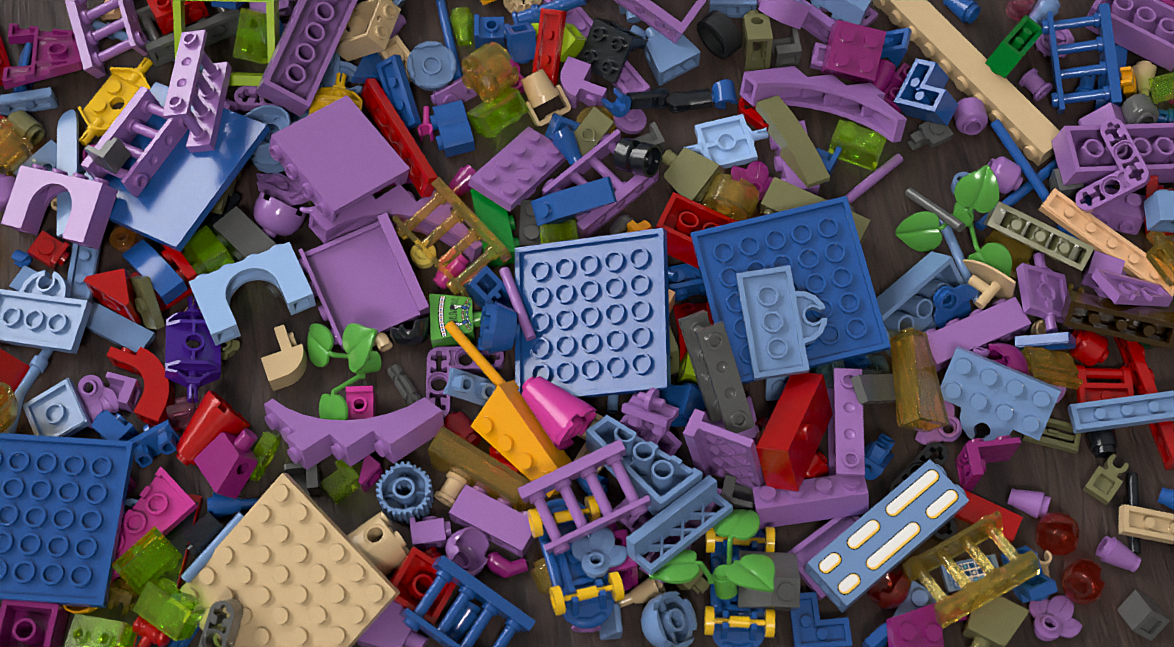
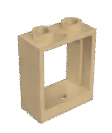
M367 0L356 4L335 52L345 60L351 61L385 50L401 9L390 0Z

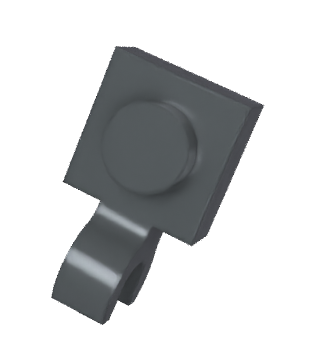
M927 121L919 125L917 132L910 135L912 140L908 141L907 145L912 151L919 149L925 144L930 149H933L951 140L954 133L948 126Z

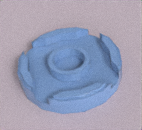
M426 41L418 44L409 54L407 73L410 80L417 87L426 91H437L445 88L452 82L456 73V59L453 52L443 46V44Z

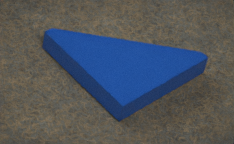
M378 52L361 58L351 79L352 83H365L366 78H375L378 83H381L376 65L383 60Z

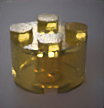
M496 42L483 44L462 60L464 75L461 77L463 84L468 89L472 88L485 103L496 99L516 84L519 74L516 65L512 68L509 62L512 58L510 54Z
M3 117L0 120V169L2 167L5 168L7 172L4 174L10 176L20 165H23L32 157L30 151L33 149V146L23 136L19 138L13 132L14 126Z
M729 174L716 175L701 205L737 221L751 219L759 201V191L757 188L742 178L738 182L732 180V175Z

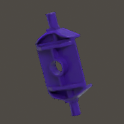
M193 296L187 298V311L176 312L166 319L165 378L186 387L187 402H192L193 394V403H197L199 401L198 388L220 379L221 344L215 346L195 296L194 305ZM190 340H196L201 346L190 348L186 343Z

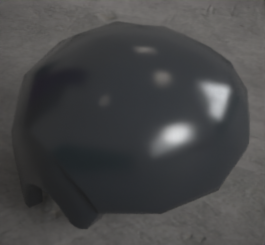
M420 316L416 318L414 325L405 323L399 327L390 326L389 335L393 341L404 347L418 346L424 343L430 335V317Z

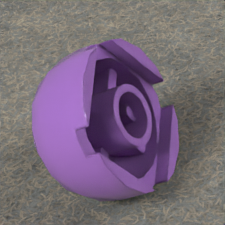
M260 191L253 207V216L255 221L263 227L262 231L274 239L277 234L289 236L297 232L307 214L302 212L301 216L296 215L297 209L271 196L267 201L263 199L265 193Z

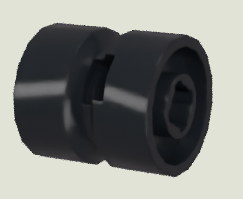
M623 138L615 148L613 156L614 165L620 171L634 172L636 175L653 177L661 166L662 151L658 145Z

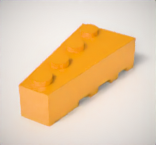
M512 380L499 384L471 427L532 482L572 461L564 450L559 451L553 445L518 391L519 386ZM554 489L545 494L550 498L559 494L560 491L557 492Z

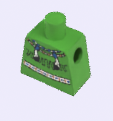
M429 294L432 348L459 345L444 328L450 321H453L471 342H474V327H481L480 318L482 311H473L472 298Z

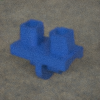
M166 420L155 427L150 423L144 425L143 433L128 440L133 441L136 445L134 460L141 468H145L152 464L153 457L161 453L169 455L175 452L181 436L174 430L169 420Z
M883 433L880 434L877 441H870L864 449V477L867 480L876 479L881 475L894 457V454L890 451L896 441Z

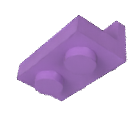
M1105 187L1106 193L1111 195L1119 191ZM1100 188L1096 189L1098 195L1091 198V205L1093 204L1092 200L1100 196L1101 200L1106 199L1102 195ZM1131 193L1090 214L1115 231L1137 235L1145 219L1143 202L1146 200V196Z

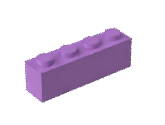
M1016 297L1007 301L1006 299H1000L986 310L977 309L971 312L965 319L959 320V318L948 322L944 328L939 330L933 328L922 334L917 348L933 374L949 367L957 346L973 351L974 346L988 348L989 344L1005 343L1015 339V336L1024 335L1031 322L1026 314L1023 313V309Z
M832 475L805 479L799 491L774 489L766 485L752 487L755 512L760 520L759 529L866 514L869 511V495L864 476Z

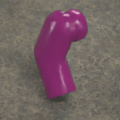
M492 552L487 556V566L490 571L502 578H509L528 571L524 557L510 562L498 552Z

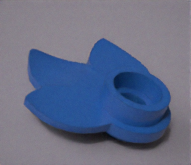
M968 284L955 288L943 286L938 289L933 297V304L936 307L934 322L940 329L944 328L948 322L956 318H967L971 313L969 301L976 296L977 290Z

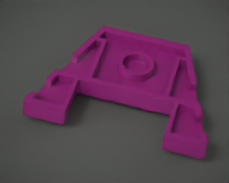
M9 24V43H33V53L30 66L4 67L2 80L4 89L83 69L73 31L53 28L52 32L40 31L39 26L30 25L29 29H23L19 27V24Z
M960 594L887 619L888 647H944L942 621L963 622L968 620L965 594Z

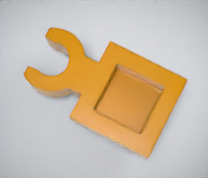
M1131 66L1120 67L1122 77H1119L1120 87L1126 99L1137 94L1136 74Z

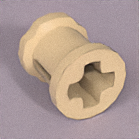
M449 471L446 475L447 480L441 490L435 492L434 497L452 508L465 484L469 486V483L460 475Z

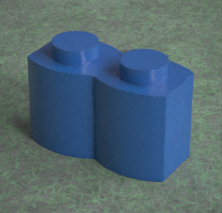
M462 100L434 106V115H430V121L433 130L438 129L439 136H435L439 151L444 150L446 157L474 151V139Z

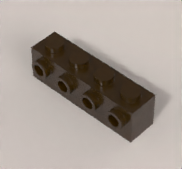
M1068 290L1061 313L1064 326L1075 330L1091 331L1102 336H1114L1130 342L1146 343L1157 348L1173 349L1174 312L1141 305L1115 304L1109 298Z

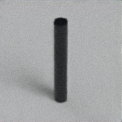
M1134 472L1127 473V504L1139 507L1138 474ZM1129 536V549L1136 555L1141 554L1140 538Z

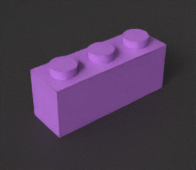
M465 484L449 511L451 521L464 528H478L487 535L489 541L521 558L525 556L535 539L531 533L528 513L526 511L520 513L512 509V505L501 498L495 500L489 497L488 492L479 486L472 488Z

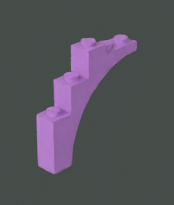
M795 66L744 72L740 95L752 106H756L758 101L778 95L786 105L836 114L869 127L892 143L901 141L907 119L884 101L885 93L871 82L846 86L833 74L807 77Z
M399 184L377 199L372 194L336 214L333 224L326 217L322 218L317 209L310 212L309 228L324 244L377 222V216L387 212L394 228L420 232L441 240L460 252L471 263L480 258L483 246L478 235L472 233L459 216H455L457 203L454 197L446 193L441 187L435 189L431 197L421 198L416 202L414 195L410 191H406Z
M425 397L389 414L356 420H329L306 416L284 407L274 399L264 404L267 425L272 430L276 429L285 442L288 443L289 449L287 453L290 459L296 464H301L306 470L332 454L337 460H343L351 467L374 451L381 457L385 456L394 464L445 430L442 410Z

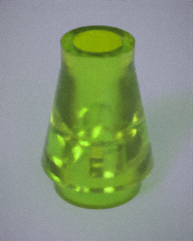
M466 7L453 9L449 17L457 38V44L460 46H467L472 43L474 15Z

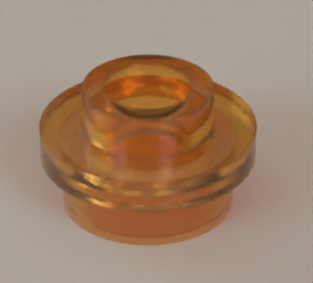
M119 227L111 233L110 243L115 250L126 252L135 245L136 234L125 227ZM122 236H126L124 240H119Z

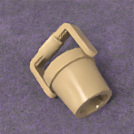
M543 69L521 80L529 100L524 105L536 126L549 124L553 113L562 116L570 111L571 105L559 84L554 87ZM559 95L565 107L561 110H555L539 121L533 108Z

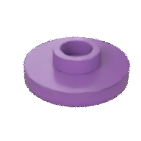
M641 109L629 110L621 118L613 116L615 125L621 131L628 134L640 133L647 122L646 116Z

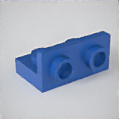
M689 264L669 267L671 271H676L679 274L676 282L668 281V289L676 292V301H682L690 296L699 294L706 296L698 268Z

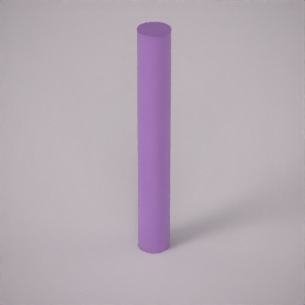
M898 153L848 192L845 195L848 198V202L852 203L903 162V157Z
M504 267L499 270L514 311L517 312V318L526 341L536 338L526 309L509 267Z

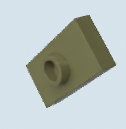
M593 107L574 132L582 156L597 146L615 124L595 107Z
M135 276L130 278L129 280L135 295L134 304L137 311L141 313L145 328L159 329L164 327V319L150 277Z

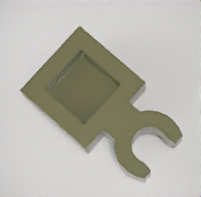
M1114 454L1106 460L1105 469L1099 466L1083 488V491L1104 505L1111 501L1123 483L1117 477L1123 475L1129 466L1125 462L1121 468H1116L1113 465V460L1116 457Z

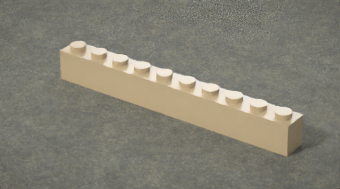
M927 0L873 1L874 5L881 9L894 25H897L900 29L910 27L912 30L910 41H913L927 58L936 62L960 91H963L968 97L978 98L984 103L989 120L991 122L997 119L1001 121L1027 159L1032 160L1039 166L1055 154L1051 141L1060 131L1006 78L1004 79L1002 76L993 73L990 67L985 64L987 59Z

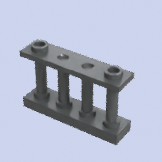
M204 1L205 6L211 4L212 1ZM149 5L136 10L141 31L146 30L151 42L145 44V47L154 66L158 67L175 60L174 33L160 38L155 28L158 24L152 15ZM217 7L220 14L208 19L204 17L197 20L196 24L186 27L185 32L206 30L205 47L243 32L247 29L239 9L229 10Z
M704 310L678 319L709 420L713 423L723 419L725 429L736 434L755 427L724 323L721 321L710 325L707 312Z

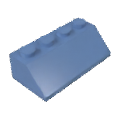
M931 251L877 297L891 346L885 352L895 361H899L919 344L923 333L937 328L934 322L936 307L933 304V297L936 291L943 286L955 288L965 284L951 256Z

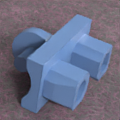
M450 368L448 383L443 394L484 407L496 389V385L489 379L456 368Z

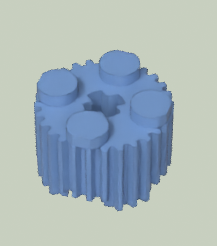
M402 461L400 465L395 463V466L390 467V471H385L386 475H381L382 479L378 480L379 483H376V496L385 516L392 522L398 523L400 521L401 524L406 522L408 525L410 523L409 518L412 517L421 521L430 514V508L433 507L432 503H434V490L431 480L425 471H422L420 467L417 469L416 465H410V462L404 464ZM409 490L408 495L402 496L403 491Z

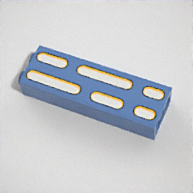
M929 459L807 563L804 571L843 613L966 506L969 499L959 485H954L945 470Z

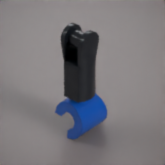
M728 79L718 81L712 86V93L710 88L671 93L668 96V109L671 113H680L712 107V102H714L716 108L726 109L725 102L738 104L734 82Z
M614 88L613 93L617 96L616 101L611 103L606 98H601V103L612 115L621 118L629 110L666 109L668 107L666 97L669 96L670 92L666 89H654L624 94L620 89Z

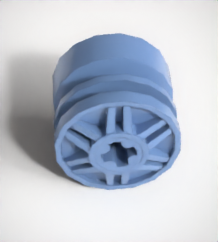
M263 105L254 108L245 116L266 124L270 131L251 155V161L259 171L265 173L285 171L280 162L275 161L270 155V139L272 134L293 123L288 113L281 107Z

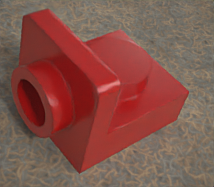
M42 230L27 250V254L55 270L58 265L63 266L71 255L68 252L70 244L66 241L62 243Z

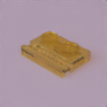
M1027 345L1022 350L1028 363V370L1034 374V378L1051 385L1078 389L1083 383L1082 379L1077 377L1079 372L1069 353Z

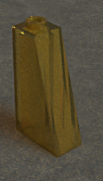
M915 328L903 329L899 332V335L890 338L897 423L899 427L927 433L950 423L927 333L915 330Z
M442 426L428 448L433 468L446 475L449 471L460 475L468 481L470 487L479 486L488 492L489 497L495 500L498 498L506 500L512 505V509L519 511L521 506L525 507L528 502L524 503L517 488L530 483L528 479Z

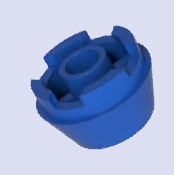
M497 301L494 304L485 303L480 318L481 327L480 337H478V350L488 351V354L511 350L514 339H518L520 333V323H517V312Z

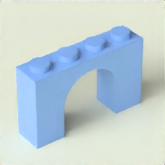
M290 242L274 245L270 250L260 254H251L242 261L226 264L217 271L201 274L194 280L189 281L215 346L241 336L230 310V301L233 293L241 285L249 281L263 280L274 284L280 290L291 315L316 306L313 292Z

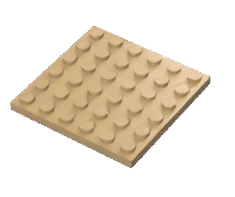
M282 473L218 545L205 567L189 584L186 582L175 594V600L189 616L196 618L200 622L199 627L202 630L204 629L209 610L215 602L229 598L238 600L243 607V617L233 647H352L400 592L290 475ZM223 608V612L227 614L226 618L230 617V613L226 612V608ZM216 633L213 638L214 644L217 647H221L222 638Z

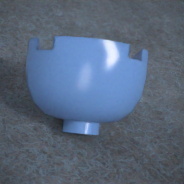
M676 591L659 594L648 601L642 611V631L649 643L655 647H687L694 640L691 637L692 632L697 630L695 611L687 598L682 600L678 596L680 593Z

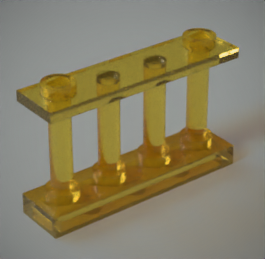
M438 177L431 183L435 190V193H433L434 197L405 223L395 215L392 218L396 224L394 230L403 240L408 238L448 280L445 285L455 296L460 293L463 297H468L469 295L463 285L492 259L496 260L499 258L503 263H506L512 256L505 245ZM447 203L452 209L451 215L426 238L420 241L411 231L440 205L444 206ZM464 221L469 227L467 230L468 234L438 260L428 249L457 223L461 224ZM482 240L487 245L485 252L458 277L454 278L446 267L473 242Z
M999 511L983 516L977 523L924 553L911 557L902 565L906 582L909 584L919 578L936 600L937 604L934 605L936 621L942 629L1040 573L1038 556L1032 550L1025 554H1019L1000 532L1003 530L1002 515ZM991 538L1010 562L1000 568H995L977 545ZM967 551L986 576L976 582H971L953 558ZM943 565L962 590L951 596H946L928 572Z

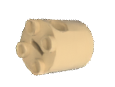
M380 512L349 533L347 537L386 577L397 569L409 550L405 546L406 543L397 531L394 532L392 530L389 520L383 512Z

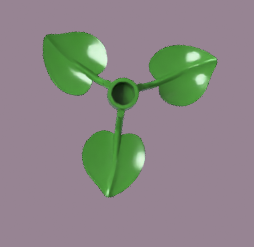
M985 165L977 171L965 175L957 182L954 190L957 202L951 215L965 223V227L968 226L976 253L969 255L967 259L985 263L1010 277L1012 256L1009 250L999 243H987L980 249L974 230V209L980 213L990 212L995 208L999 200L997 178L990 166ZM923 211L903 220L895 233L899 239L912 249L927 252L939 246L942 241L940 230H944L948 225L946 223L939 225V217L935 213Z
M319 323L310 325L307 349L312 363L317 367H325L329 363L330 357L346 358L349 360L350 370L357 374L331 391V395L327 393L321 396L319 403L320 419L348 420L347 404L341 395H337L338 392L359 379H365V373L378 372L380 370L381 357L377 351H371L377 329L365 327L358 323L347 325L342 339L343 348L346 353H336L331 350L334 338L330 330Z
M736 509L713 527L714 532L718 536L728 537L727 565L717 566L713 575H711L702 561H697V555L694 551L684 549L655 573L649 574V579L661 580L672 584L688 583L698 576L700 568L707 577L708 584H714L715 595L720 599L727 600L735 597L738 593L737 585L748 589L773 593L775 566L769 557L760 554H749L740 561L734 560L732 564L733 539L749 540L760 527L758 514L753 510Z

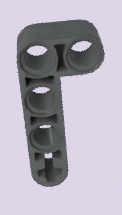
M229 598L217 601L211 606L198 647H217L213 641L216 633L222 638L221 647L234 646L243 617V607L238 600ZM223 608H226V612L230 613V617L226 618L227 614L223 612Z

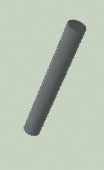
M910 187L906 190V197L925 210L935 213L941 221L956 231L962 232L964 230L965 223Z

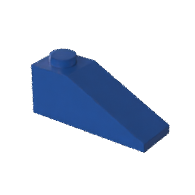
M605 177L531 201L537 226L559 224L615 203L617 200L610 177Z
M487 265L477 268L460 286L480 308H483L485 303L494 304L497 301L514 310L504 283Z

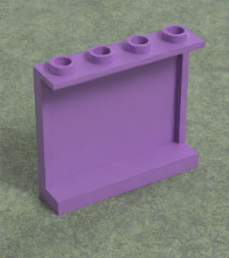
M348 95L272 134L270 139L269 152L271 157L275 161L280 162L287 176L291 180H295L300 186L304 197L310 199L316 206L319 215L322 218L326 217L331 224L335 222L336 214L394 182L398 186L407 182L410 168Z
M387 212L377 216V222L307 252L299 249L302 258L298 259L303 273H309L312 281L308 284L314 298L319 296L322 303L318 307L324 321H330L333 328L330 332L334 338V345L340 344L342 350H344L342 343L343 333L346 326L351 323H358L365 327L377 329L378 334L388 331L390 326L398 327L430 313L429 305Z

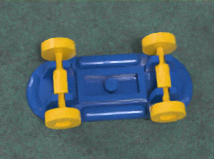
M593 495L585 497V507L578 502L588 524L601 518L599 506ZM563 498L546 502L562 536L577 530ZM537 509L528 510L531 533L534 538L538 537L551 580L552 587L549 590L555 615H562L568 623L582 629H591L602 625L612 613L614 601L624 600L623 583L618 571L607 572L598 579L590 578L582 570L581 561L573 556L572 543L569 544L570 549L559 555H555L554 552L548 554L544 545L552 541Z
M713 527L705 534V552L711 553V575H713L717 566L727 565L728 537L718 536L714 532ZM765 527L764 533L759 529L749 540L734 538L732 564L734 560H739L740 550L774 552L775 528ZM710 584V606H705L704 635H711L718 647H759L764 637L774 638L775 609L737 608L738 593L731 599H720L715 595L714 584Z

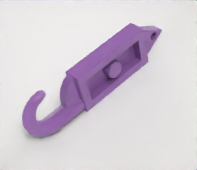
M281 173L256 174L258 191L290 206L311 201L304 197L300 186L295 180H291ZM316 206L300 207L301 212L308 214L316 209Z

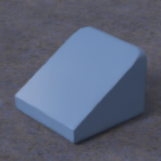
M614 604L609 618L601 625V630H599L601 640L620 639L622 637L620 605Z

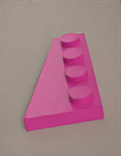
M162 467L155 473L156 477L149 487L146 486L141 492V497L132 510L129 509L123 516L124 520L121 523L111 583L198 508L196 503Z

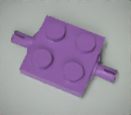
M1039 252L1033 255L1035 266L1022 263L1016 268L1023 313L1043 318L1047 334L1057 333L1056 322L1063 323L1061 313L1068 293L1066 278L1064 274L1049 269L1045 263V254Z

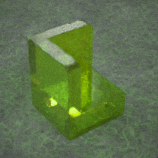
M568 220L563 224H543L539 227L541 244L578 239L576 220Z
M337 460L335 462L337 470L321 482L322 488L336 505L360 488L358 482L360 476L352 466L350 467L343 460Z

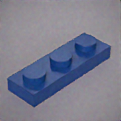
M394 54L378 63L376 67L384 93L394 106L408 131L421 125V121L401 56Z

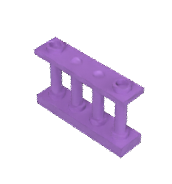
M65 0L83 68L97 79L105 76V61L131 48L143 56L148 55L145 47L147 39L141 31L133 0H109L89 11L86 5L88 0ZM120 7L122 18L96 31L93 30L92 23L94 19ZM126 28L128 39L102 52L99 51V40Z
M206 30L182 32L162 115L164 119L181 118L190 130L186 147L191 153L213 151L215 149L232 70L228 62L213 63L204 51L207 38ZM200 64L204 67L203 74L199 71ZM196 85L199 87L198 95L195 93ZM191 105L194 108L193 116L190 113Z
M141 86L94 147L100 150L107 140L111 141L113 137H117L131 153V157L136 158L137 161L129 171L120 168L114 174L96 165L88 154L81 163V166L93 179L94 177L103 179L107 173L121 178L122 184L137 198L189 128L181 118L167 119L159 131L146 126L145 123L152 114L163 118L164 107L159 106L160 103L148 88ZM137 134L152 139L145 150L129 145Z
M618 129L612 134H606L597 146L557 178L550 179L543 186L542 197L565 190L573 182L577 186L588 183L582 175L592 167L603 178L610 177L612 186L615 189L614 193L617 202L575 217L578 220L577 236L580 239L589 238L659 179V170L653 177H644L632 172L634 177L628 182H622L601 162L609 153L614 155L615 148L621 140V132Z
M834 368V389L827 388L833 413L827 426L828 476L865 475L863 404H859L851 381L852 377L862 375V369Z
M621 439L517 488L524 503L530 501L531 504H534L552 541L544 545L548 554L553 552L555 555L564 553L570 549L569 544L629 515L635 518L648 511L647 507L651 505L649 496L647 495L639 499L621 462L623 460L622 456L627 454ZM605 464L608 467H612L629 502L628 505L616 511H613L596 476L597 468ZM579 477L586 479L603 514V517L589 524L570 487L572 485L571 481ZM554 489L557 492L560 491L577 527V530L564 536L561 535L544 499L546 498L545 493Z

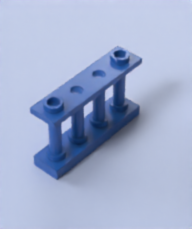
M1109 3L1099 4L1096 13H1093L1092 16L1057 21L1053 19V11H1048L1045 20H1042L1041 24L1043 35L1048 37L1055 93H1051V103L1053 108H1057V114H1063L1065 104L1103 99L1108 101V103L1111 102L1120 106L1122 94ZM1087 26L1098 28L1099 37H1096V40L1057 45L1055 31ZM1092 50L1102 53V61L1098 65L1060 70L1058 55ZM1099 74L1101 77L1105 76L1106 86H1103L1102 89L1063 94L1062 79Z
M444 555L437 557L431 566L437 571L435 574L437 577L415 610L412 612L406 608L402 609L399 613L400 616L405 618L403 623L416 632L419 629L444 647H473L492 616L496 617L497 614L506 620L504 623L506 627L493 647H506L515 632L530 631L536 622ZM452 581L460 587L458 590L460 594L438 627L435 628L426 622L423 617L445 584H450ZM476 598L483 603V610L459 645L446 636V634L468 601Z

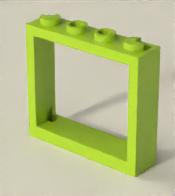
M173 0L175 59L181 34L185 32L184 1L266 2L269 63L280 40L279 0ZM231 73L228 85L258 86L264 73Z

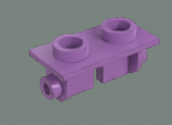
M475 71L470 74L465 73L463 77L452 82L450 86L447 85L443 89L433 91L430 99L437 106L459 100L465 103L484 91L478 74Z

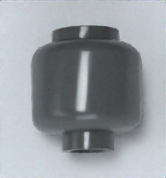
M1145 94L1132 95L1122 104L1121 112L1127 124L1156 123L1159 118L1157 106Z

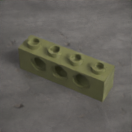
M1000 201L988 213L983 225L1078 271H1083L1094 250V247Z

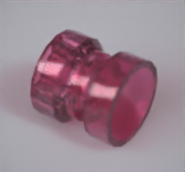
M1009 0L1006 12L1010 18L1018 21L1022 20L1025 15L1029 16L1035 0Z

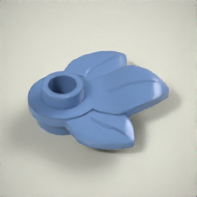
M607 527L592 533L590 538L584 537L572 543L573 556L581 561L582 570L590 578L598 579L603 577L609 571V568L620 566L627 558V548L615 545L614 534Z

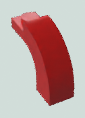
M111 346L106 356L112 365L136 374L144 380L142 397L133 411L137 418L143 423H150L153 427L166 420H170L175 404V391L172 380L165 378V368L159 359L143 347H140L137 353H134L124 347L120 350Z

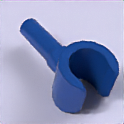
M19 249L11 256L15 260L14 264L21 268L24 265L29 267L32 262V256Z

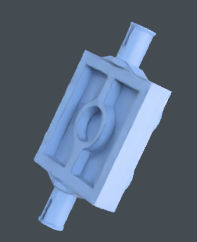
M740 114L695 125L694 131L698 143L683 147V149L688 148L726 169L731 168L733 165L739 166L757 160L758 156L754 147V141L765 139L769 136L767 128L752 131L746 124L744 115Z

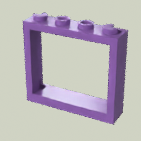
M614 0L674 44L679 41L707 2V0H697L683 21L680 22L651 0Z

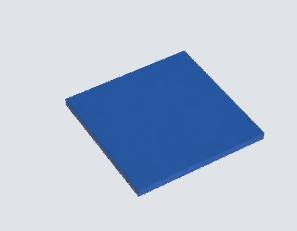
M155 82L150 91L160 103L159 106L164 107L169 87ZM191 105V109H190V110H191L192 113L194 114V108H193V106ZM223 108L215 149L213 151L191 153L186 147L190 132L188 129L137 198L122 184L121 178L107 173L103 179L109 181L108 186L118 191L109 221L181 252L270 131L269 127L264 123ZM152 114L145 125L159 131L167 119ZM137 134L129 145L145 150L152 139ZM130 156L121 168L129 171L137 159ZM86 171L84 175L89 177L88 180L93 181V178Z

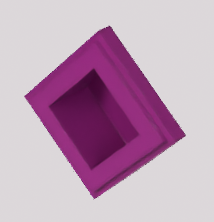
M370 455L363 460L358 481L364 492H367L384 473L381 464Z

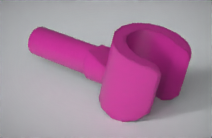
M428 106L423 107V122L418 126L421 142H423V136L427 134L430 135L431 141L435 138L429 121L430 107Z

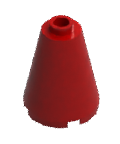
M209 390L204 395L177 443L176 450L178 453L175 456L186 466H189L190 463L196 466L194 459L220 433L227 432L239 436L244 428L247 429L250 426V423L239 412L237 413L231 408L232 406L214 391Z

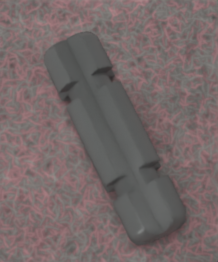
M394 364L387 369L389 377L394 381V385L404 400L407 401L408 406L422 399L399 364Z

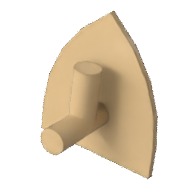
M968 259L962 261L972 274L968 284L982 293L975 301V305L978 308L983 309L994 296L998 299H1006V301L1013 298L1016 282L1010 277L985 263Z

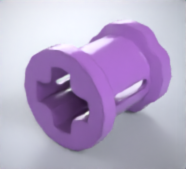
M1036 68L1028 71L1019 82L1021 87L1025 86L1034 95L1033 99L1035 101L1044 98L1053 87L1051 83H1046L1038 75Z

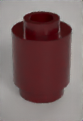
M454 411L444 419V432L460 449L464 448L467 452L471 451L481 442L483 437L471 427L473 422L463 411L458 413Z

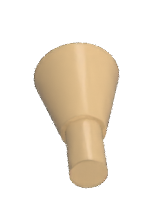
M1140 61L1133 66L1136 74L1137 91L1139 94L1149 96L1157 66L1153 65L1150 61Z
M648 577L630 590L629 593L624 594V600L614 602L620 605V608L632 603H647L659 594L666 593L664 584L655 579L650 580Z

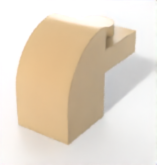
M284 325L274 328L281 351L261 358L273 391L297 382L303 376L307 367V355L303 345H297L293 332L287 333Z

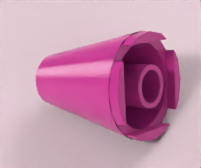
M541 376L536 378L530 377L522 386L523 399L553 445L559 451L571 446L574 443L571 438L577 434L582 436L597 415L595 413L597 410L592 405Z

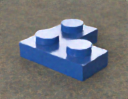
M800 593V608L795 611H789L793 646L852 647L849 617L820 620L817 593Z

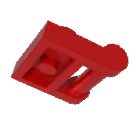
M1084 365L1074 366L1073 376L1076 381L1078 403L1134 396L1130 366H1120L1119 369L1085 368ZM1087 379H1119L1121 383H1087Z

